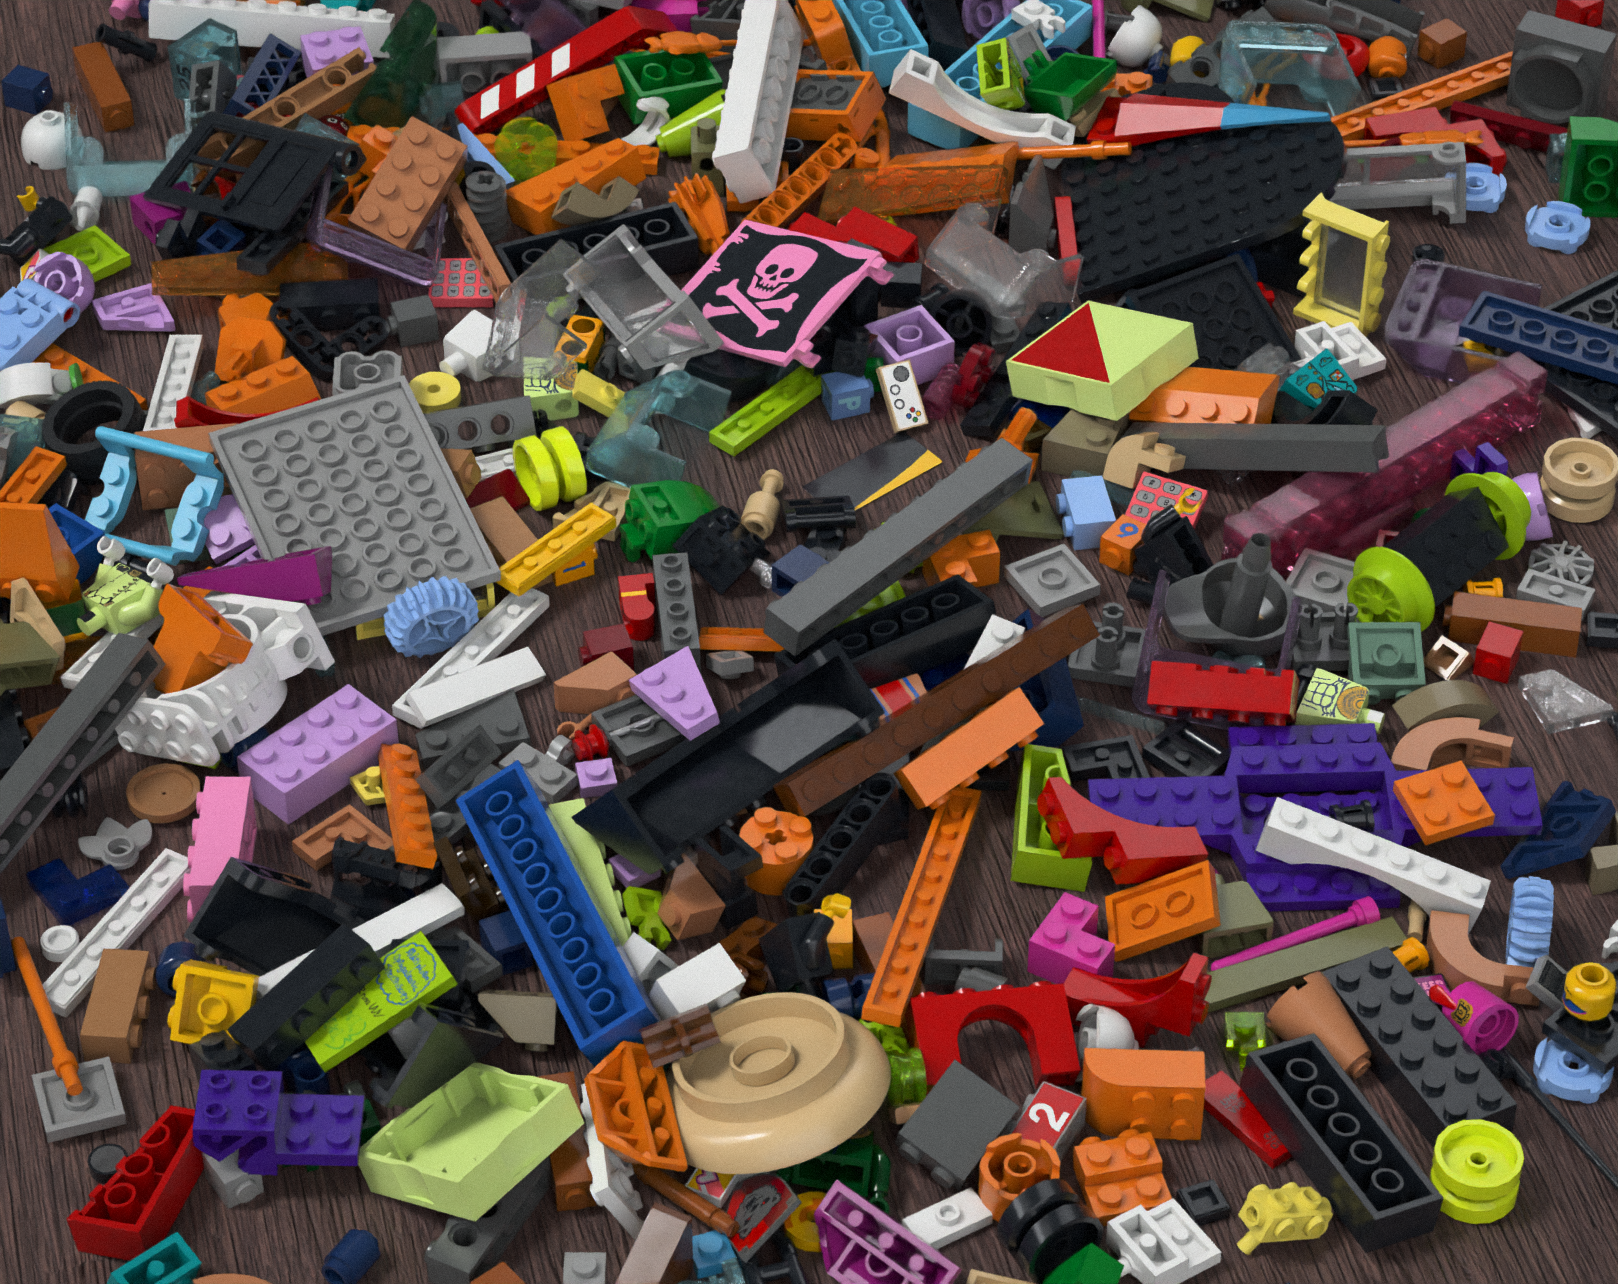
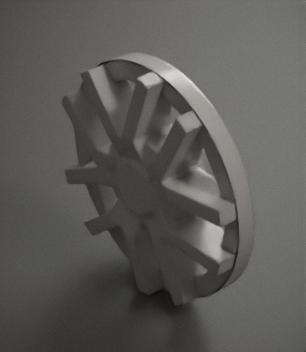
M1565 540L1562 544L1541 543L1538 549L1531 551L1528 569L1565 580L1569 579L1571 582L1586 586L1593 578L1594 559L1582 551V546L1574 547L1568 545V541Z

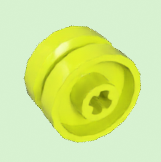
M559 426L543 431L540 439L535 435H530L514 441L513 461L517 478L530 499V506L535 511H543L555 507L559 498L564 502H570L586 494L587 480L583 461L573 437L566 428Z
M1476 1119L1462 1120L1449 1125L1438 1136L1434 1148L1433 1166L1429 1180L1443 1196L1440 1208L1442 1212L1458 1221L1470 1224H1484L1504 1218L1514 1208L1519 1190L1524 1155L1521 1144L1512 1132L1497 1123Z

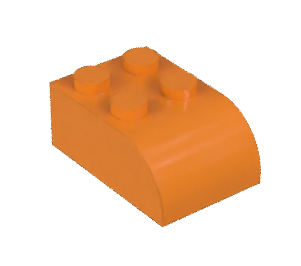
M1084 1048L1081 1096L1087 1098L1086 1122L1096 1131L1111 1137H1118L1126 1130L1136 1129L1140 1134L1151 1132L1154 1139L1201 1140L1205 1098L1204 1052Z

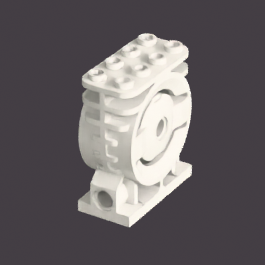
M209 592L203 599L253 643L246 660L242 664L228 663L225 670L211 679L178 692L163 694L154 688L155 683L152 681L115 728L119 735L118 741L121 746L128 752L203 766H214L220 760L219 752H229L235 743L256 732L278 712L287 695L285 679L300 674L306 667L327 670L335 662L307 605L226 592Z

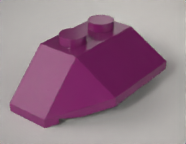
M838 1180L835 1181L814 1212L826 1273L841 1284H953L962 1270L942 1252Z

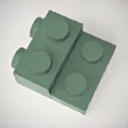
M1420 622L1348 623V676L1350 681L1367 687L1369 690L1368 705L1377 704L1381 699H1395V702H1397L1407 694L1426 686Z

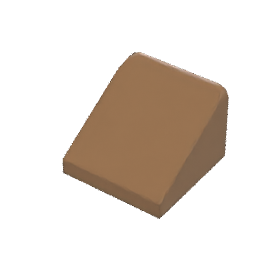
M1443 635L1423 659L1424 667L1444 680L1455 679L1475 662L1469 652Z

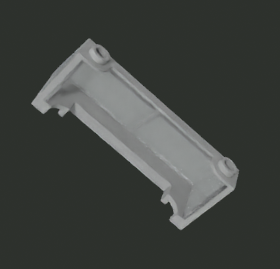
M1464 142L1347 149L1348 163L1344 178L1339 179L1334 186L1336 193L1329 200L1330 202L1350 210L1432 205L1433 215H1439L1440 210L1448 214L1450 224L1466 223V155Z
M624 224L562 272L570 282L565 286L576 301L583 298L622 344L618 350L629 364L636 361L643 370L713 352L724 344L723 340L684 290L680 291L653 261L642 245L637 242Z

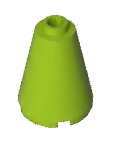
M725 89L718 90L659 127L660 134L655 135L660 152H667L669 157L691 155V127L697 126L698 120L702 118H711L716 122V126H720L721 110H723L725 103L722 97L725 96Z

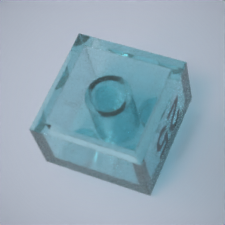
M211 18L168 46L174 97L186 103H189L192 65L220 60L236 76L238 74L242 75L237 30Z

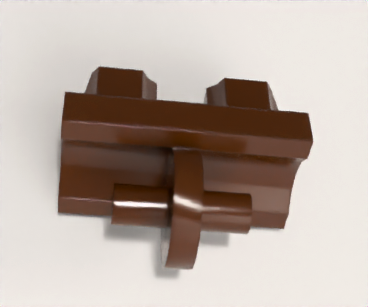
M707 1004L639 1029L653 1068L682 1057L691 1056L695 1052L721 1043Z

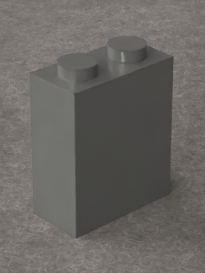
M954 1060L899 1131L895 1145L899 1147V1153L906 1160L913 1164L920 1162L932 1171L931 1176L945 1188L952 1186L960 1191L980 1165L981 1159L986 1153L987 1145L1002 1136L1009 1124L1015 1119L1019 1106L961 1063Z

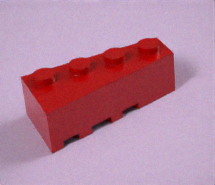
M1152 661L1147 705L1151 709H1156L1155 714L1160 716L1177 717V711L1191 712V718L1211 721L1213 720V715L1228 716L1227 721L1231 723L1249 724L1250 719L1264 720V726H1286V722L1295 723L1300 680L1294 670L1281 669V677L1275 676L1274 672L1266 671L1265 668L1250 667V669H1246V674L1238 673L1239 669L1230 666L1215 665L1210 666L1209 670H1203L1202 665Z
M171 1105L139 1140L140 1147L132 1155L124 1156L116 1164V1173L104 1186L98 1184L89 1194L90 1201L81 1211L75 1209L66 1220L78 1251L131 1261L166 1238L204 1169L203 1152L196 1148L193 1142L192 1128L195 1109Z

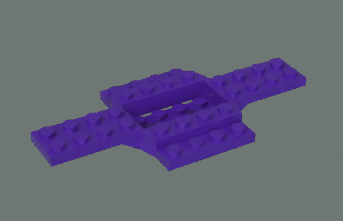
M1375 723L1229 727L1228 744L1230 758L1224 776L1088 779L1089 801L1114 815L1153 826H1195L1203 844L1231 855L1244 881L1248 882L1267 911L1348 909V907L1352 906L1353 901L1366 896H1370L1378 908H1399L1401 898L1399 890L1393 886L1352 869L1326 864H1289L1256 851L1265 825L1264 822L1267 820L1277 797H1262L1252 794L1244 798L1239 794L1377 790L1374 794L1363 791L1357 795H1336L1326 792L1320 796H1299L1289 793L1279 798L1329 817L1330 805L1337 804L1340 808L1358 805L1361 800L1367 799L1372 806L1375 822L1374 832H1371V834L1408 847L1422 841L1393 792L1394 781L1428 770L1396 771L1380 742H1377ZM1532 767L1467 769L1494 812L1495 818L1493 825L1454 837L1541 835L1543 824Z

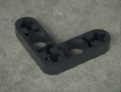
M286 301L275 302L270 307L266 318L268 321H273L286 339V347L315 377L324 381L333 380L334 358L346 352L342 348L343 343H352L358 348L359 353L369 356L385 344L390 332L389 325L383 318L369 316L329 342L294 305ZM277 315H278L279 317H284V316H286V317H288V320H286V319H284V318H282V319L279 320V319L277 318ZM368 330H370L371 332L377 330L379 332V335L377 333H373L367 337L366 341L364 339L368 333ZM305 335L312 340L313 345L302 346L297 342L296 337ZM321 361H322L323 363H328V362H330V363H332V366H330V365H328V364L325 365V366H323V365H321Z

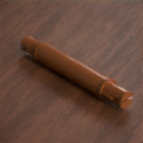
M631 1163L634 1174L637 1175L636 1178L641 1180L643 1184L650 1186L706 1223L708 1227L715 1229L721 1234L724 1233L728 1237L734 1236L738 1231L739 1223L731 1219L730 1215L724 1212L722 1208L715 1206L659 1168Z

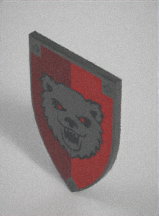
M770 1173L754 1175L738 1182L732 1192L726 1213L730 1215L731 1219L739 1223V1229L734 1236L728 1237V1240L745 1263L802 1203L789 1184L780 1176Z

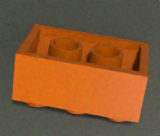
M294 356L282 359L205 392L207 406L243 414L280 411L295 407L317 396L321 400L310 373Z

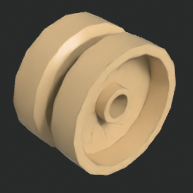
M1568 438L1557 441L1548 447L1544 455L1543 475L1540 479L1547 511L1558 519L1576 523L1596 521L1607 515L1614 504L1615 485L1618 481V457L1613 450L1601 442L1588 438Z

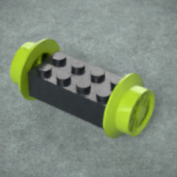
M1486 472L1482 475L1465 473L1454 478L1446 488L1445 497L1383 547L1368 548L1357 557L1353 567V578L1347 587L1348 603H1353L1357 606L1358 615L1356 617L1360 622H1420L1421 632L1428 628L1433 621L1435 608L1453 594L1454 591L1459 589L1494 559H1509L1522 549L1526 539V527L1531 520V508L1525 493L1512 479L1497 472Z

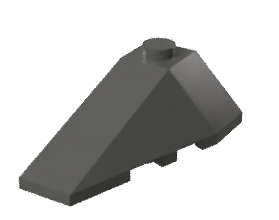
M1036 154L1028 167V172L1023 174L1022 182H1018L1010 203L1008 255L1046 260L1050 248L1055 249L1058 230L1053 229V211L1042 155Z

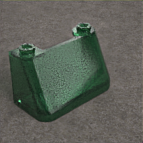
M412 0L384 40L380 51L383 53L387 51L390 59H384L377 65L371 77L346 110L343 117L357 126L368 125L375 127L378 124L383 128L405 127L411 116H416L436 78L437 16L434 10L421 0Z

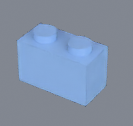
M1102 475L1062 479L1061 494H1056V509L1058 515L1063 514L1064 516L1062 518L1064 536L1070 537L1074 550L1100 548L1101 536L1116 521Z

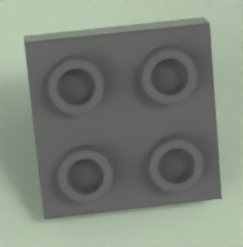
M1347 602L1346 611H1344V603H1339L1335 606V612H1322V608L1319 605L1311 604V612L1308 613V604L1302 605L1299 610V621L1294 623L1291 636L1288 639L1293 670L1297 672L1301 665L1311 664L1325 671H1347L1349 665L1347 627L1349 622H1358L1356 617L1358 615L1357 606Z
M1107 603L1103 607L1102 623L1093 621L1100 636L1070 655L1068 668L1071 678L1138 688L1149 641V630L1123 626V606L1118 603Z

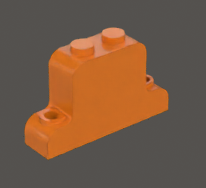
M795 0L796 5L794 8L797 17L818 59L826 62L828 70L861 71L853 55L844 24L832 0Z
M166 583L158 605L159 612L164 617V624L153 646L166 665L153 680L155 683L154 688L163 694L182 691L216 676L226 669L228 663L242 664L246 660L253 643L198 593Z

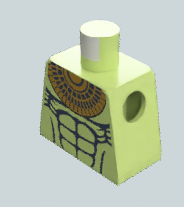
M524 358V395L530 396L532 411L537 412L538 418V410H544L550 421L573 418L579 415V401L572 397L576 375L578 374L575 361Z
M1317 668L1297 710L1295 725L1375 723L1376 734H1380L1385 720V713L1367 709L1369 699L1367 687Z

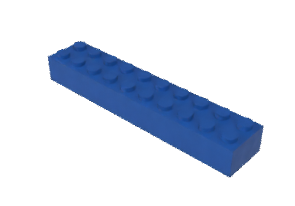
M517 760L456 799V802L579 1049L591 1064L596 1067L622 1041L644 1044L639 1029L657 1023L661 1019L538 784L521 762Z

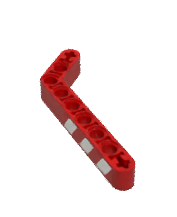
M625 6L463 101L455 109L454 115L473 134H489L550 98L547 85L567 77L598 69L614 60L615 56L622 55L632 48L649 50L651 45L646 44L644 39L657 37L661 40V34L679 30L665 12Z

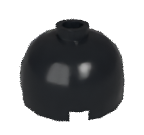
M954 289L941 295L932 305L929 314L955 341L954 356H964L963 353H967L973 344L977 345V342L986 345L989 341L993 328L992 310L987 301L978 293L967 289Z

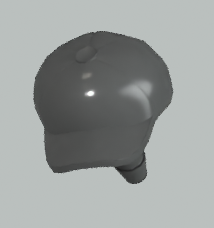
M1260 532L1254 533L1237 558L1219 561L1201 574L1173 583L1165 591L1162 605L1164 617L1172 633L1177 638L1187 642L1209 643L1212 648L1221 653L1244 660H1259L1270 657L1288 641L1294 623L1298 622L1300 614L1297 612L1300 609V604L1297 602L1296 595L1290 585H1287L1283 577L1272 568L1270 560L1271 542L1268 535ZM1259 614H1260L1264 619L1258 620Z

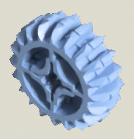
M443 576L439 580L431 577L428 582L421 583L418 581L416 586L412 588L406 587L404 594L395 595L396 602L388 604V611L383 615L385 620L383 624L385 627L384 631L391 645L397 652H402L405 657L415 655L418 658L427 654L433 655L434 653L444 652L450 647L453 648L457 642L474 628V624L479 621L477 615L479 612L478 604L470 588H467L465 583H460L457 578L449 580L447 576Z
M1529 876V878L1519 877L1515 881L1509 911L1505 964L1534 968L1539 957L1548 955L1554 906V888L1550 880Z

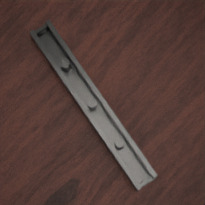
M1134 422L1121 437L1122 439L1144 432L1159 433L1157 443L1173 446L1175 453L1186 456L1183 469L1377 473L1379 471L1378 461L1389 458L1385 425Z

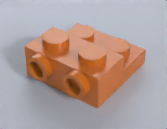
M1129 1129L1122 1132L1115 1139L1102 1141L1099 1137L1092 1136L1084 1139L1079 1146H1074L1073 1169L1087 1207L1098 1218L1103 1227L1107 1226L1108 1221L1139 1205H1142L1146 1211H1149L1172 1199L1162 1174L1163 1161L1151 1132L1140 1134L1136 1129Z

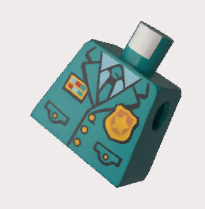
M1327 348L1288 377L1279 389V391H1285L1303 403L1312 412L1321 403L1327 391L1350 390L1354 394L1358 392L1355 383Z

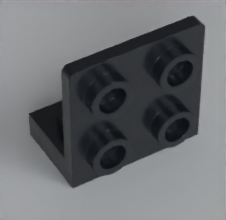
M723 505L699 516L673 544V547L679 553L688 554V562L720 595L726 593L748 568L766 560L771 554L765 548L764 540L742 525L741 517L734 510Z

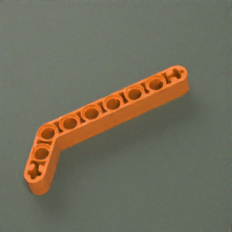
M844 133L834 134L747 215L742 222L749 220L784 229L843 173L858 149L856 141Z

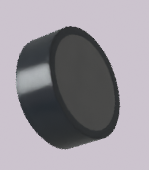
M103 1144L92 1150L88 1157L91 1177L97 1182L106 1184L116 1173V1164L124 1156L128 1157L126 1150L117 1144Z

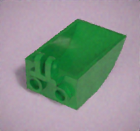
M1036 50L1032 53L1033 59L1028 57L1023 61L1029 73V76L1026 78L1028 84L1024 86V95L1035 114H1051L1066 121L1115 79L1117 60L1065 52L1055 61H1048L1040 50Z
M664 480L631 485L629 499L625 502V518L628 523L620 524L619 528L622 534L620 548L625 553L629 562L637 561L643 549L646 550L651 560L652 555L679 553L673 547V544L699 516L720 507L712 494L704 488L687 481Z

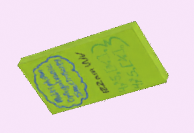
M422 931L379 958L385 968L305 1041L325 1073L410 1017L419 1003L429 1004L457 985L454 977Z

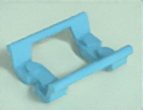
M99 426L96 429L95 436L106 451H108L100 475L105 488L100 496L92 498L85 521L104 531L105 536L109 539L115 538L121 542L125 548V553L150 560L158 558L164 563L176 566L180 560L194 562L202 553L209 533V529L204 524L205 516L210 511L217 510L224 490V473L220 472L213 464V454ZM131 448L178 459L196 474L194 481L186 487L171 530L173 538L171 547L148 545L109 534L124 518L136 485L135 451Z

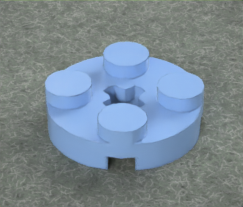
M1466 163V210L1484 211L1486 213L1496 212L1499 204L1505 198L1507 186L1505 177L1501 173L1499 177L1492 173V167L1488 165ZM1448 170L1445 175H1454L1455 171L1449 174Z
M1562 201L1547 202L1546 207L1537 209L1538 205H1536L1527 213L1525 232L1528 235L1527 242L1531 246L1559 250L1564 254H1573L1577 251L1578 246L1582 245L1589 236L1590 219L1588 216L1587 219L1582 216V209L1576 205Z
M1548 1037L1542 1040L1536 1049L1533 1071L1537 1078V1087L1545 1094H1553L1562 1099L1580 1101L1585 1104L1596 1102L1599 1099V1095L1609 1087L1614 1067L1604 1075L1552 1039L1548 1042ZM1571 1062L1578 1063L1579 1069H1571L1567 1066Z

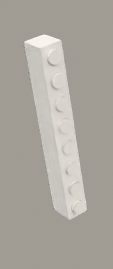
M150 0L149 38L262 47L269 33L301 51L300 35L311 34L316 31L325 32L344 27L360 26L372 57L390 58L394 50L395 14H389L383 9H370L368 12L356 11L357 9L351 6H342L338 9L326 8L323 4H310L308 7L296 6V3L291 1L270 4L266 3L265 0H248V2L236 0Z

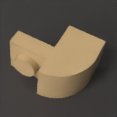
M1144 432L1120 439L1111 448L1106 460L1103 479L1134 489L1137 488L1143 471L1150 473L1151 467L1167 473L1182 470L1186 456L1175 453L1173 446L1157 443L1159 436L1157 432Z

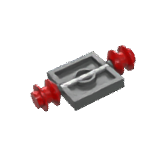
M634 695L592 712V724L589 726V734L585 735L582 731L576 730L574 733L575 739L572 740V749L578 760L592 761L595 754H598L603 759L606 758L610 746L624 765L628 767L672 749L685 740L686 737L640 697Z

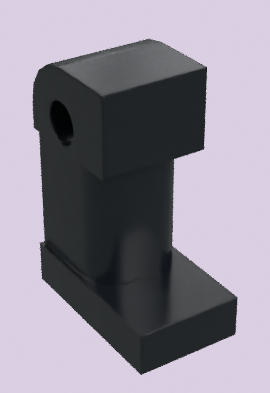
M723 825L719 827L723 856L701 837L694 840L695 852L698 855L700 873L726 905L718 921L728 930L758 914L756 892L746 885L745 876L763 868L762 855L728 826Z

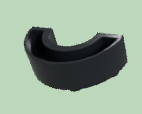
M705 343L698 351L709 349L710 346ZM716 349L713 352L691 357L687 361L676 385L697 397L711 401H742L760 393L769 384L778 365Z
M1333 390L1326 392L1321 403L1312 412L1310 408L1285 391H1277L1271 424L1373 425L1372 421L1377 413V409L1350 390Z

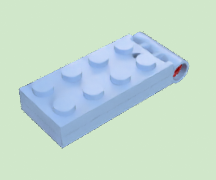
M29 278L21 281L17 288L12 287L0 298V371L14 365L32 363L67 328L72 327L78 321L80 307Z

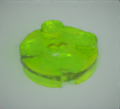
M519 117L513 119L503 126L502 132L496 138V159L515 180H529L555 167L558 154L556 135L550 126L536 121L535 118ZM527 142L529 146H535V149L531 150L530 154L520 153L518 150L522 149V143Z

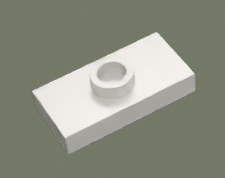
M971 1187L903 1218L902 1224L930 1245L939 1249L992 1224L993 1214L983 1205L982 1200Z

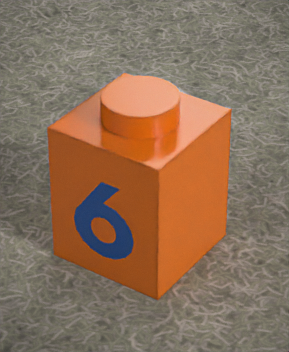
M1122 514L1100 538L1099 563L1129 576L1134 571L1135 549L1142 543L1141 534L1146 524Z

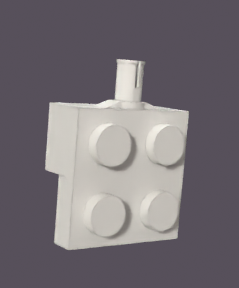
M1325 321L1296 330L1294 347L1302 360L1289 363L1291 374L1295 373L1326 348L1333 354L1352 380L1384 370L1386 367V358L1352 322L1331 328Z
M1174 1198L1149 1211H1146L1142 1205H1139L1107 1222L1106 1243L1120 1258L1117 1261L1124 1265L1120 1277L1129 1273L1142 1284H1180L1220 1263L1221 1251Z

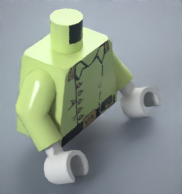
M103 536L97 544V550L105 556L103 564L99 563L94 584L84 591L82 595L88 612L77 618L79 628L87 636L92 635L100 628L116 635L118 633L126 634L160 615L158 605L163 592L162 584L169 583L174 576L172 568L158 558H153L149 562L146 569L147 575L123 563H118L114 566V562L124 556L125 548L115 538L111 540Z

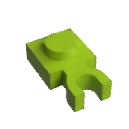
M628 886L621 896L630 925L639 927L638 935L649 943L654 939L657 943V948L665 950L671 942V938L665 928L666 925L657 914L662 898L661 891Z

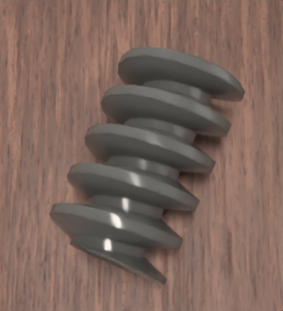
M490 171L472 173L465 180L467 203L488 242L502 240L509 231L506 181L502 176Z

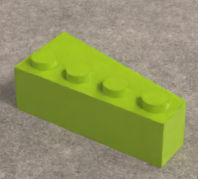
M1027 744L1023 749L1017 777L1010 881L1085 892L1092 865L1091 857L1062 859L1057 845L1051 840L1050 830L1045 819L1040 815L1037 807L1038 796L1042 793L1048 778L1062 777L1071 786L1062 750Z

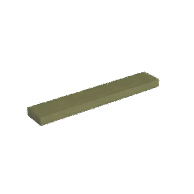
M1393 916L1370 924L1207 972V974L1212 975L1211 985L1205 997V1001L1209 1002L1208 1013L1278 992L1293 985L1297 986L1307 983L1303 978L1310 973L1316 971L1323 972L1386 946L1393 952L1403 945V941L1407 937Z

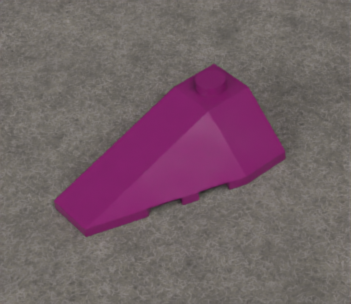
M331 546L287 553L284 556L274 558L275 560L273 561L262 558L242 563L239 567L227 565L186 573L177 577L178 585L289 602L299 600L300 603L313 605L321 603V596L331 592L332 549Z

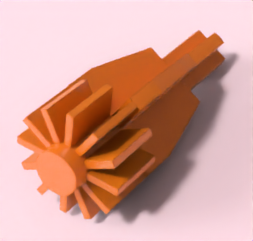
M697 173L694 175L693 180H688L687 176H685V181L681 184L674 183L676 190L668 192L670 196L668 202H677L698 236L699 249L706 255L710 253L713 255L727 240L726 238L730 236L723 204L712 181L706 175L700 179Z

